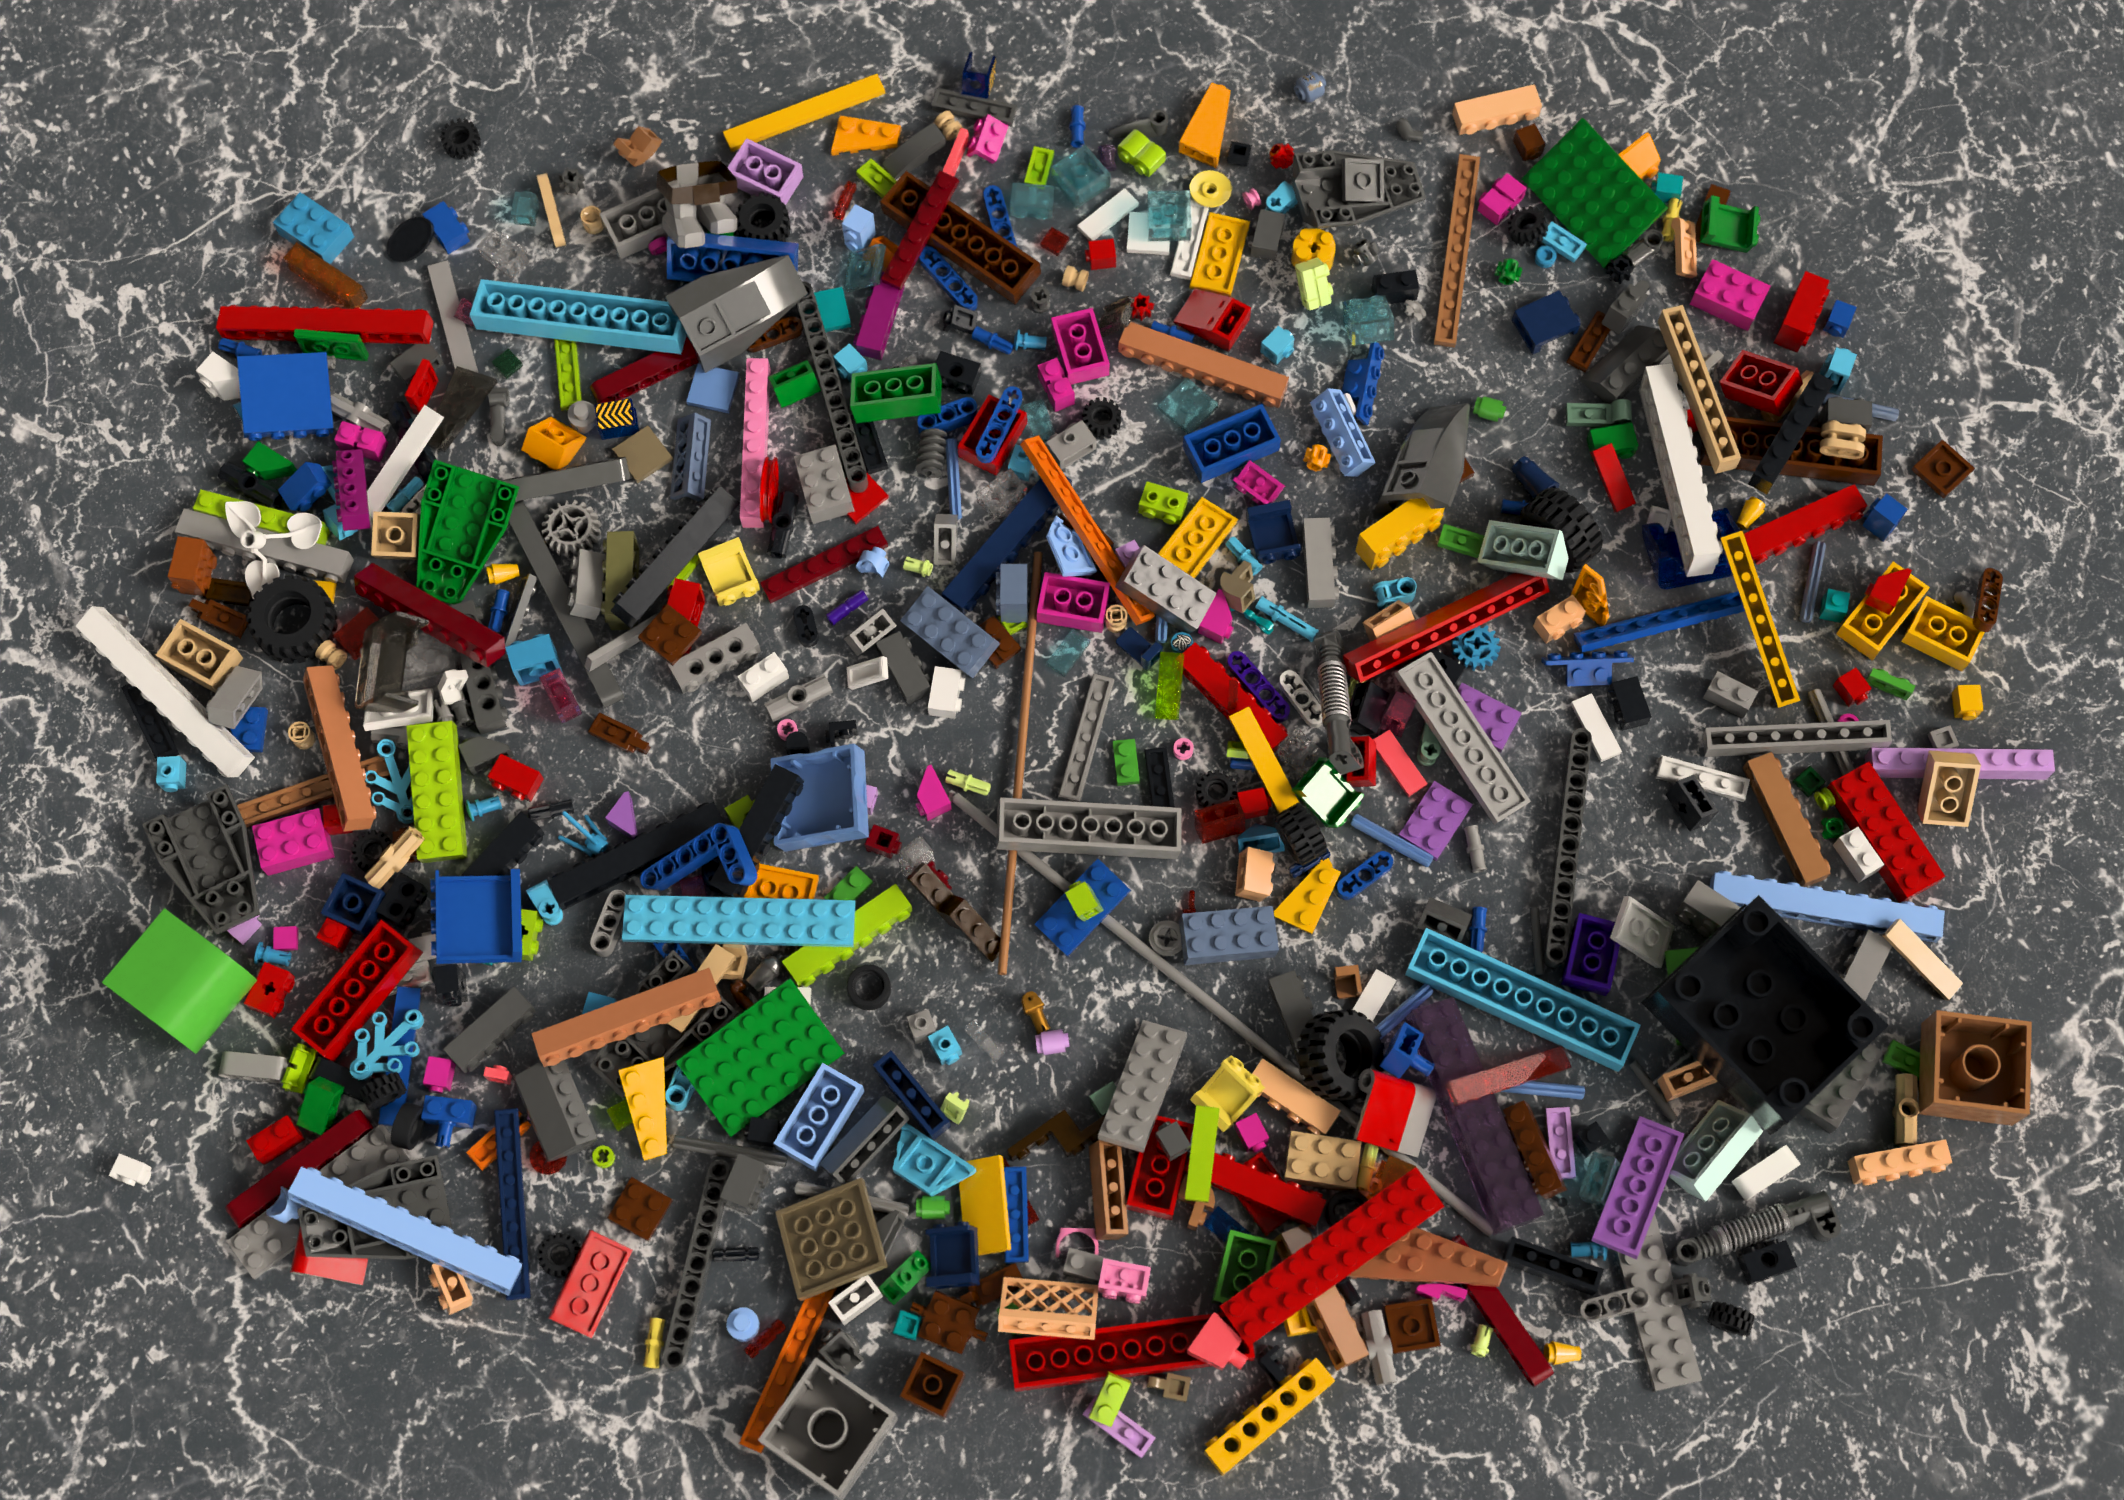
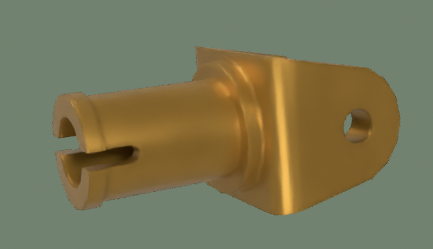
M1027 992L1021 999L1024 1015L1030 1016L1037 1034L1051 1029L1042 1011L1044 1009L1043 1006H1045L1035 992Z

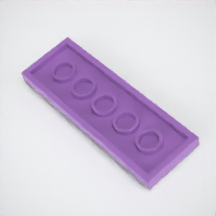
M1639 1117L1591 1241L1637 1260L1684 1133L1644 1117Z

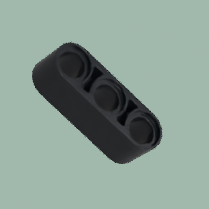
M318 1057L308 1077L309 1080L313 1081L320 1076L344 1086L342 1094L363 1103L365 1102L359 1093L360 1090L368 1085L369 1082L375 1081L371 1077L365 1080H357L352 1076L349 1068L322 1057Z

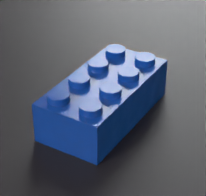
M1263 404L1183 436V449L1200 483L1244 466L1249 460L1253 462L1279 451L1281 439Z

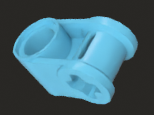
M1283 181L1268 196L1264 210L1286 214L1298 203L1293 187L1286 181Z
M1403 577L1391 581H1382L1373 585V591L1376 592L1378 598V608L1385 609L1398 600L1403 603L1412 602L1417 589L1415 580L1410 577ZM1407 587L1411 589V592L1404 593L1401 591V588Z
M546 879L526 890L533 905L537 908L546 924L554 926L562 921L563 911Z
M679 1066L676 1067L665 1094L669 1107L674 1111L685 1109L695 1090ZM675 1094H682V1095H683V1098H682L681 1101H679V1102H672V1101H671L673 1095H675Z

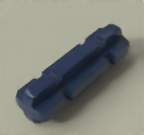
M1327 848L1326 853L1302 866L1299 863H1295L1288 870L1291 876L1296 878L1303 871L1306 872L1319 864L1321 860L1324 861L1329 858L1331 854Z

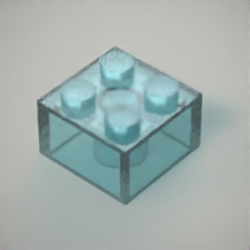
M1086 144L1051 166L1052 180L1076 209L1110 187L1111 174Z
M1190 190L1148 191V241L1191 240Z
M1376 295L1371 298H1354L1350 301H1343V324L1352 346L1394 340V316L1385 296Z

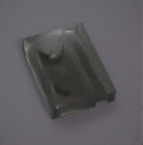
M1126 296L1104 306L1103 310L1106 312L1101 316L1099 323L1102 337H1106L1129 326L1132 320L1131 313L1133 309L1131 303L1135 302L1134 298Z

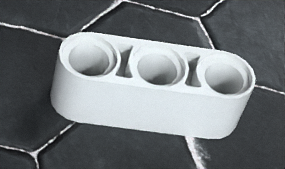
M1785 1145L1731 1182L1746 1202L1801 1164L1789 1147Z

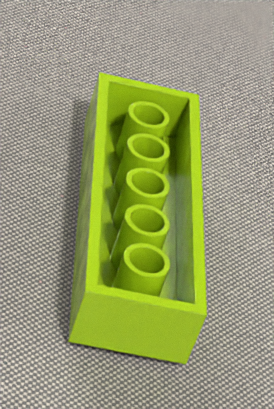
M453 721L407 725L414 826L425 838L416 850L417 860L421 863L468 858L457 725Z

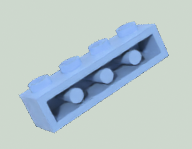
M1327 388L1310 402L1313 414L1318 419L1322 433L1327 438L1330 450L1335 455L1339 469L1344 476L1358 477L1376 463L1341 389Z

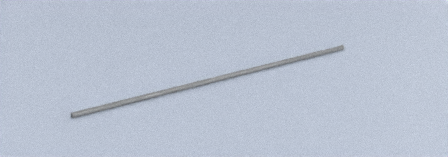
M957 793L951 802L997 838V823L961 794ZM1017 851L1019 857L1062 892L1065 893L1069 889L1068 887L1071 883L1031 851ZM1109 914L1101 922L1279 1068L1311 1090L1312 1087H1308L1303 1081L1305 1078L1303 1075H1300L1297 1066ZM1326 1100L1341 1111L1339 1116L1357 1129L1360 1117L1340 1101ZM1378 1146L1379 1149L1409 1172L1417 1167L1436 1195L1485 1235L1490 1237L1496 1227L1407 1155Z

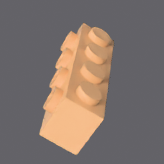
M1534 84L1457 102L1454 104L1452 115L1459 135H1470L1479 130H1491L1505 124L1512 125L1522 120H1533L1539 117L1542 104Z
M1263 1058L1252 1073L1260 1079L1261 1084L1265 1087L1258 1097L1263 1096L1269 1100L1267 1103L1275 1110L1279 1111L1281 1108L1287 1112V1117L1297 1124L1301 1122L1308 1127L1306 1130L1311 1134L1326 1136L1340 1115L1341 1111L1317 1096Z
M1945 1139L1852 1157L1847 1162L1853 1184L1863 1183V1186L1877 1183V1180L1886 1179L1888 1182L1898 1180L1900 1176L1907 1174L1909 1177L1923 1175L1924 1171L1929 1170L1932 1173L1942 1172L1946 1170V1166L1952 1163V1159Z

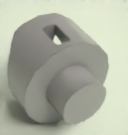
M588 401L575 402L570 406L567 413L571 427L581 434L590 432L598 421L596 408Z

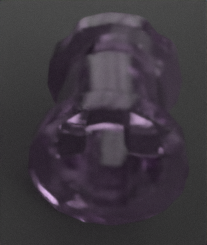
M1110 144L1101 145L1098 148V153L1100 154L1098 169L1102 172L1115 171L1116 163L1114 162V157L1117 153V148Z

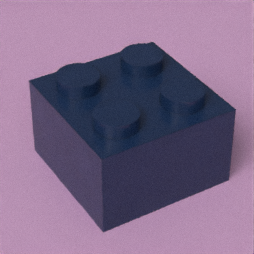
M342 873L321 914L325 919L328 917L346 925L352 932L366 938L379 917L376 909L386 894L376 887Z

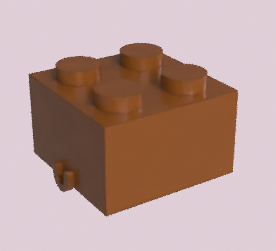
M178 536L167 576L173 583L171 587L177 589L181 594L206 597L212 579V570L217 565V557L204 539Z

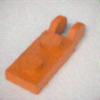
M525 1121L520 1125V1136L531 1127L529 1121ZM495 1127L466 1152L482 1171L497 1159Z

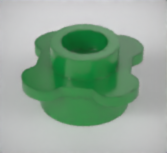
M1824 818L1821 821L1823 825L1822 837L1824 839L1836 838L1838 840L1839 837L1844 835V821L1841 818Z

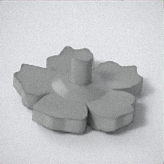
M1406 300L1404 302L1406 306L1404 313L1415 319L1416 322H1421L1427 316L1423 306L1417 301Z

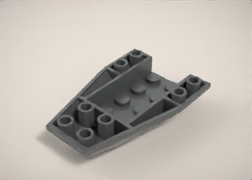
M1334 150L1295 153L1293 155L1292 187L1302 218L1305 223L1317 229L1357 225L1426 199L1414 162ZM1341 159L1384 160V202H1342Z
M784 255L703 275L665 295V298L673 314L678 317L696 351L695 355L704 373L743 353L808 293L789 255Z
M1468 403L1431 407L1417 420L1402 444L1387 475L1374 509L1375 513L1392 512L1396 509L1399 500L1424 498L1431 509L1451 507L1464 470L1470 411Z
M227 784L207 793L208 800L170 818L162 814L142 824L159 864L217 935L260 915L246 824Z
M673 950L639 984L633 995L693 974L695 971ZM721 997L722 1001L714 1006L700 1009L684 1034L667 1023L653 1026L645 1032L629 1035L624 1040L605 1044V1046L600 1048L590 1067L624 1098L626 1096L618 1069L664 1056V1072L677 1065L675 1062L677 1059L731 1021L738 1012Z
M438 1155L388 1165L347 1185L351 1189L352 1187L365 1191V1195L369 1197H380L394 1208L396 1206L403 1207L412 1216L417 1218L418 1216L426 1217L431 1220V1224L437 1227L442 1225L452 1229ZM303 1206L297 1209L306 1257L411 1259L419 1257L308 1207Z

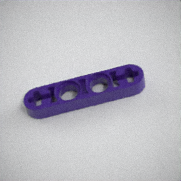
M1240 651L1230 653L1227 659L1229 671L1255 697L1256 702L1271 713V718L1275 722L1286 721L1290 714L1288 703L1244 653ZM1234 658L1235 660L1241 659L1242 668L1238 664L1233 665ZM1247 674H1254L1258 680L1250 684L1246 682L1245 676ZM1262 690H1268L1271 692L1272 697L1268 700H1263L1260 698L1259 693ZM1275 706H1276L1278 709H1282V708H1283V709H1284V713H1283L1284 715H1282V714H1280V713L1276 715V714H1275V712H1276Z

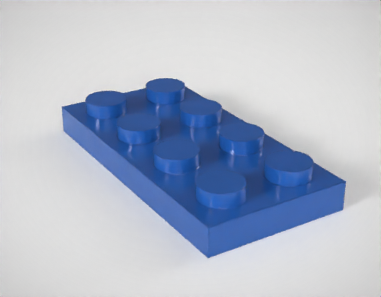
M1098 858L1075 882L1081 881V883L1086 882L1089 884L1104 911L1083 922L1075 913L1064 893L1035 923L1066 956H1069L1131 892Z

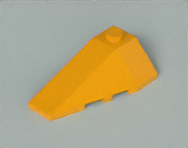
M1585 564L1571 595H1574L1581 604L1587 616L1600 626H1604L1609 618L1604 579Z

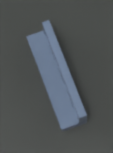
M697 413L684 416L677 421L670 498L673 500L686 496L696 501L704 499L711 420ZM688 423V428H687L686 431L684 432V430H685V424ZM683 482L682 490L679 491V486Z

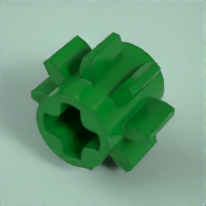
M1506 258L1503 262H1498L1494 275L1499 276L1498 280L1500 283L1512 285L1514 281L1519 282L1523 268L1518 267L1519 263L1515 259Z

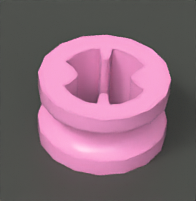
M1254 188L1250 189L1249 193H1243L1244 202L1250 210L1254 209L1255 205H1261V199Z
M784 719L777 726L778 735L784 741L792 732H788L786 735L784 730H782L783 728L787 729L788 726H791L793 732L798 731L796 723L791 719Z
M1187 738L1178 739L1174 743V756L1179 760L1189 759L1193 754V743ZM1182 745H1186V749L1190 750H1186L1185 754L1180 753V749L1177 750V748H1181Z

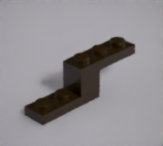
M921 862L906 879L949 926L961 930L989 962H993L999 956L1000 937L964 898L954 895L928 865Z
M1064 1109L1007 1149V1154L1012 1161H1015L1017 1158L1021 1161L1031 1153L1029 1151L1036 1145L1041 1147L1050 1140L1048 1136L1051 1135L1067 1157L1071 1154L1076 1156L1085 1149V1144L1090 1141L1093 1143L1098 1141V1134L1106 1114L1083 1131H1080Z

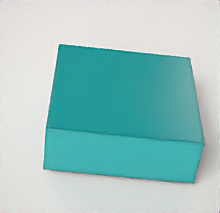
M900 1310L892 1333L916 1341L922 1317Z

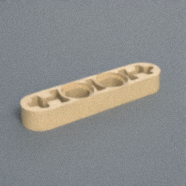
M548 174L537 175L555 247L565 246L566 242Z

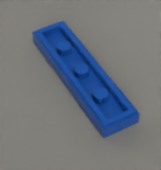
M1026 1166L1004 1167L1011 1250L1005 1251V1263H1029Z

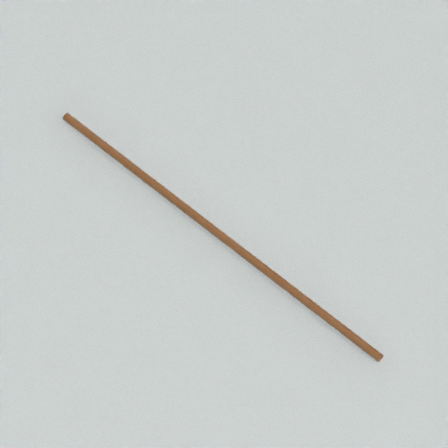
M1034 552L1013 788V798L1022 799L1042 552ZM1008 850L997 973L999 975H1007L1017 851Z

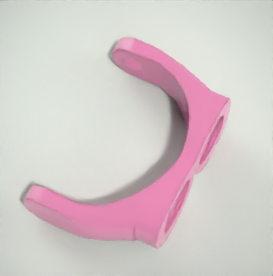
M1060 1228V1233L1056 1240V1257H1059V1246L1063 1238L1075 1232L1089 1236L1095 1245L1094 1254L1098 1255L1099 1244L1098 1240H1096L1095 1229Z

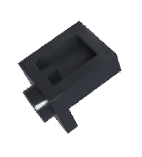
M954 305L948 311H945L943 315V331L948 332L951 328L968 334H973L978 312Z
M856 720L829 722V730H825L826 743H830L831 747H836V737L850 739L854 735H858Z
M1278 1344L1273 1348L1270 1345L1267 1346L1259 1354L1261 1359L1258 1362L1277 1385L1286 1377L1284 1366L1277 1359L1274 1361L1271 1359L1280 1349Z

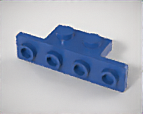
M1371 340L1367 359L1348 360L1342 387L1343 394H1350L1353 401H1358L1356 417L1363 425H1369V420L1373 413V401L1377 394L1376 386L1380 378L1381 362L1384 359V349L1376 340Z
M1622 650L1614 651V654L1605 655V652L1595 651L1592 652V655L1572 652L1570 656H1561L1560 653H1549L1547 657H1542L1544 665H1566L1567 687L1611 685L1612 663L1634 662V657L1628 654V651Z

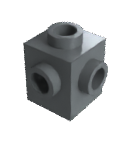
M1697 1273L1683 1275V1279L1671 1281L1675 1305H1687L1688 1309H1699L1703 1307L1702 1303L1711 1302V1287L1708 1283V1278L1698 1277Z

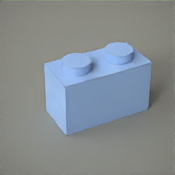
M855 204L842 223L844 242L850 250L859 251L863 254L876 235L874 215Z

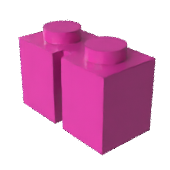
M1506 173L1502 179L1499 177L1495 180L1489 192L1485 191L1480 196L1477 211L1497 226L1509 214L1507 209L1509 208L1512 211L1524 198L1526 187Z
M1058 358L1037 365L1038 378L1045 393L1047 392V397L1054 411L1057 412L1074 405L1075 393L1068 378L1065 377V372Z
M344 421L341 422L334 439L340 451L362 449L364 458L381 462L388 446L383 432L365 427L362 430L361 426Z

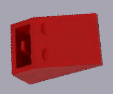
M1194 289L1173 323L1229 352L1250 320L1251 307L1232 297Z

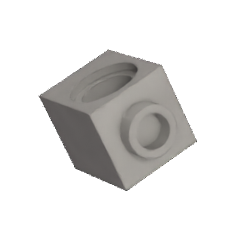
M929 1009L907 1016L908 1025L915 1044L927 1041V1036L937 1032Z

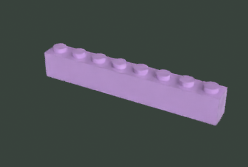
M1871 748L1865 755V763L1870 762L1880 778H1924L1929 750L1975 754L1981 764L1978 779L2047 780L2055 772L2053 750Z

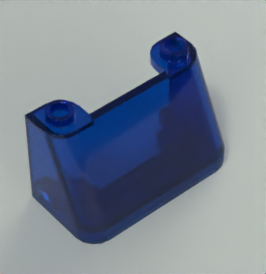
M1727 508L1712 512V520L1717 524L1718 541H1721V537L1740 531ZM1660 523L1642 525L1643 540L1656 582L1661 589H1672L1733 576L1723 548L1713 574L1686 577L1675 531L1664 533V528Z

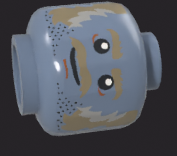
M1309 72L1297 79L1296 86H1294L1295 94L1300 101H1305L1306 103L1313 102L1324 95L1326 81L1322 75Z

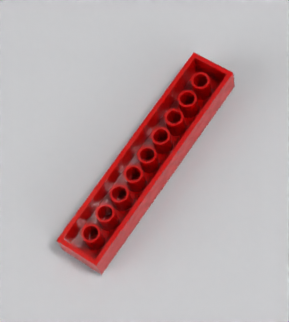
M1415 1167L1219 1306V1309L1236 1334L1242 1339L1243 1344L1248 1348L1445 1206L1418 1168Z
M1216 1313L1234 1331L1223 1313ZM1212 1314L1095 1329L1094 1340L1044 1335L1009 1340L1015 1392L1103 1381L1108 1372L1126 1378L1211 1367V1365L1187 1354V1350ZM1242 1342L1237 1350L1248 1357L1246 1362L1254 1361L1253 1344L1246 1348Z

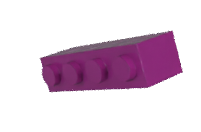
M879 271L877 278H873L871 285L873 292L866 299V314H862L859 327L861 329L859 334H855L853 346H856V350L861 356L878 360L883 358L905 288V284L902 290H899L882 282L881 278L885 273L883 271Z

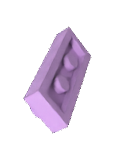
M1570 1107L1546 1108L1545 1114L1550 1153L1562 1179H1575L1576 1170Z
M1096 1394L1084 1411L1083 1416L1142 1459L1156 1438L1120 1411H1118L1112 1427L1090 1419L1089 1413L1097 1398Z

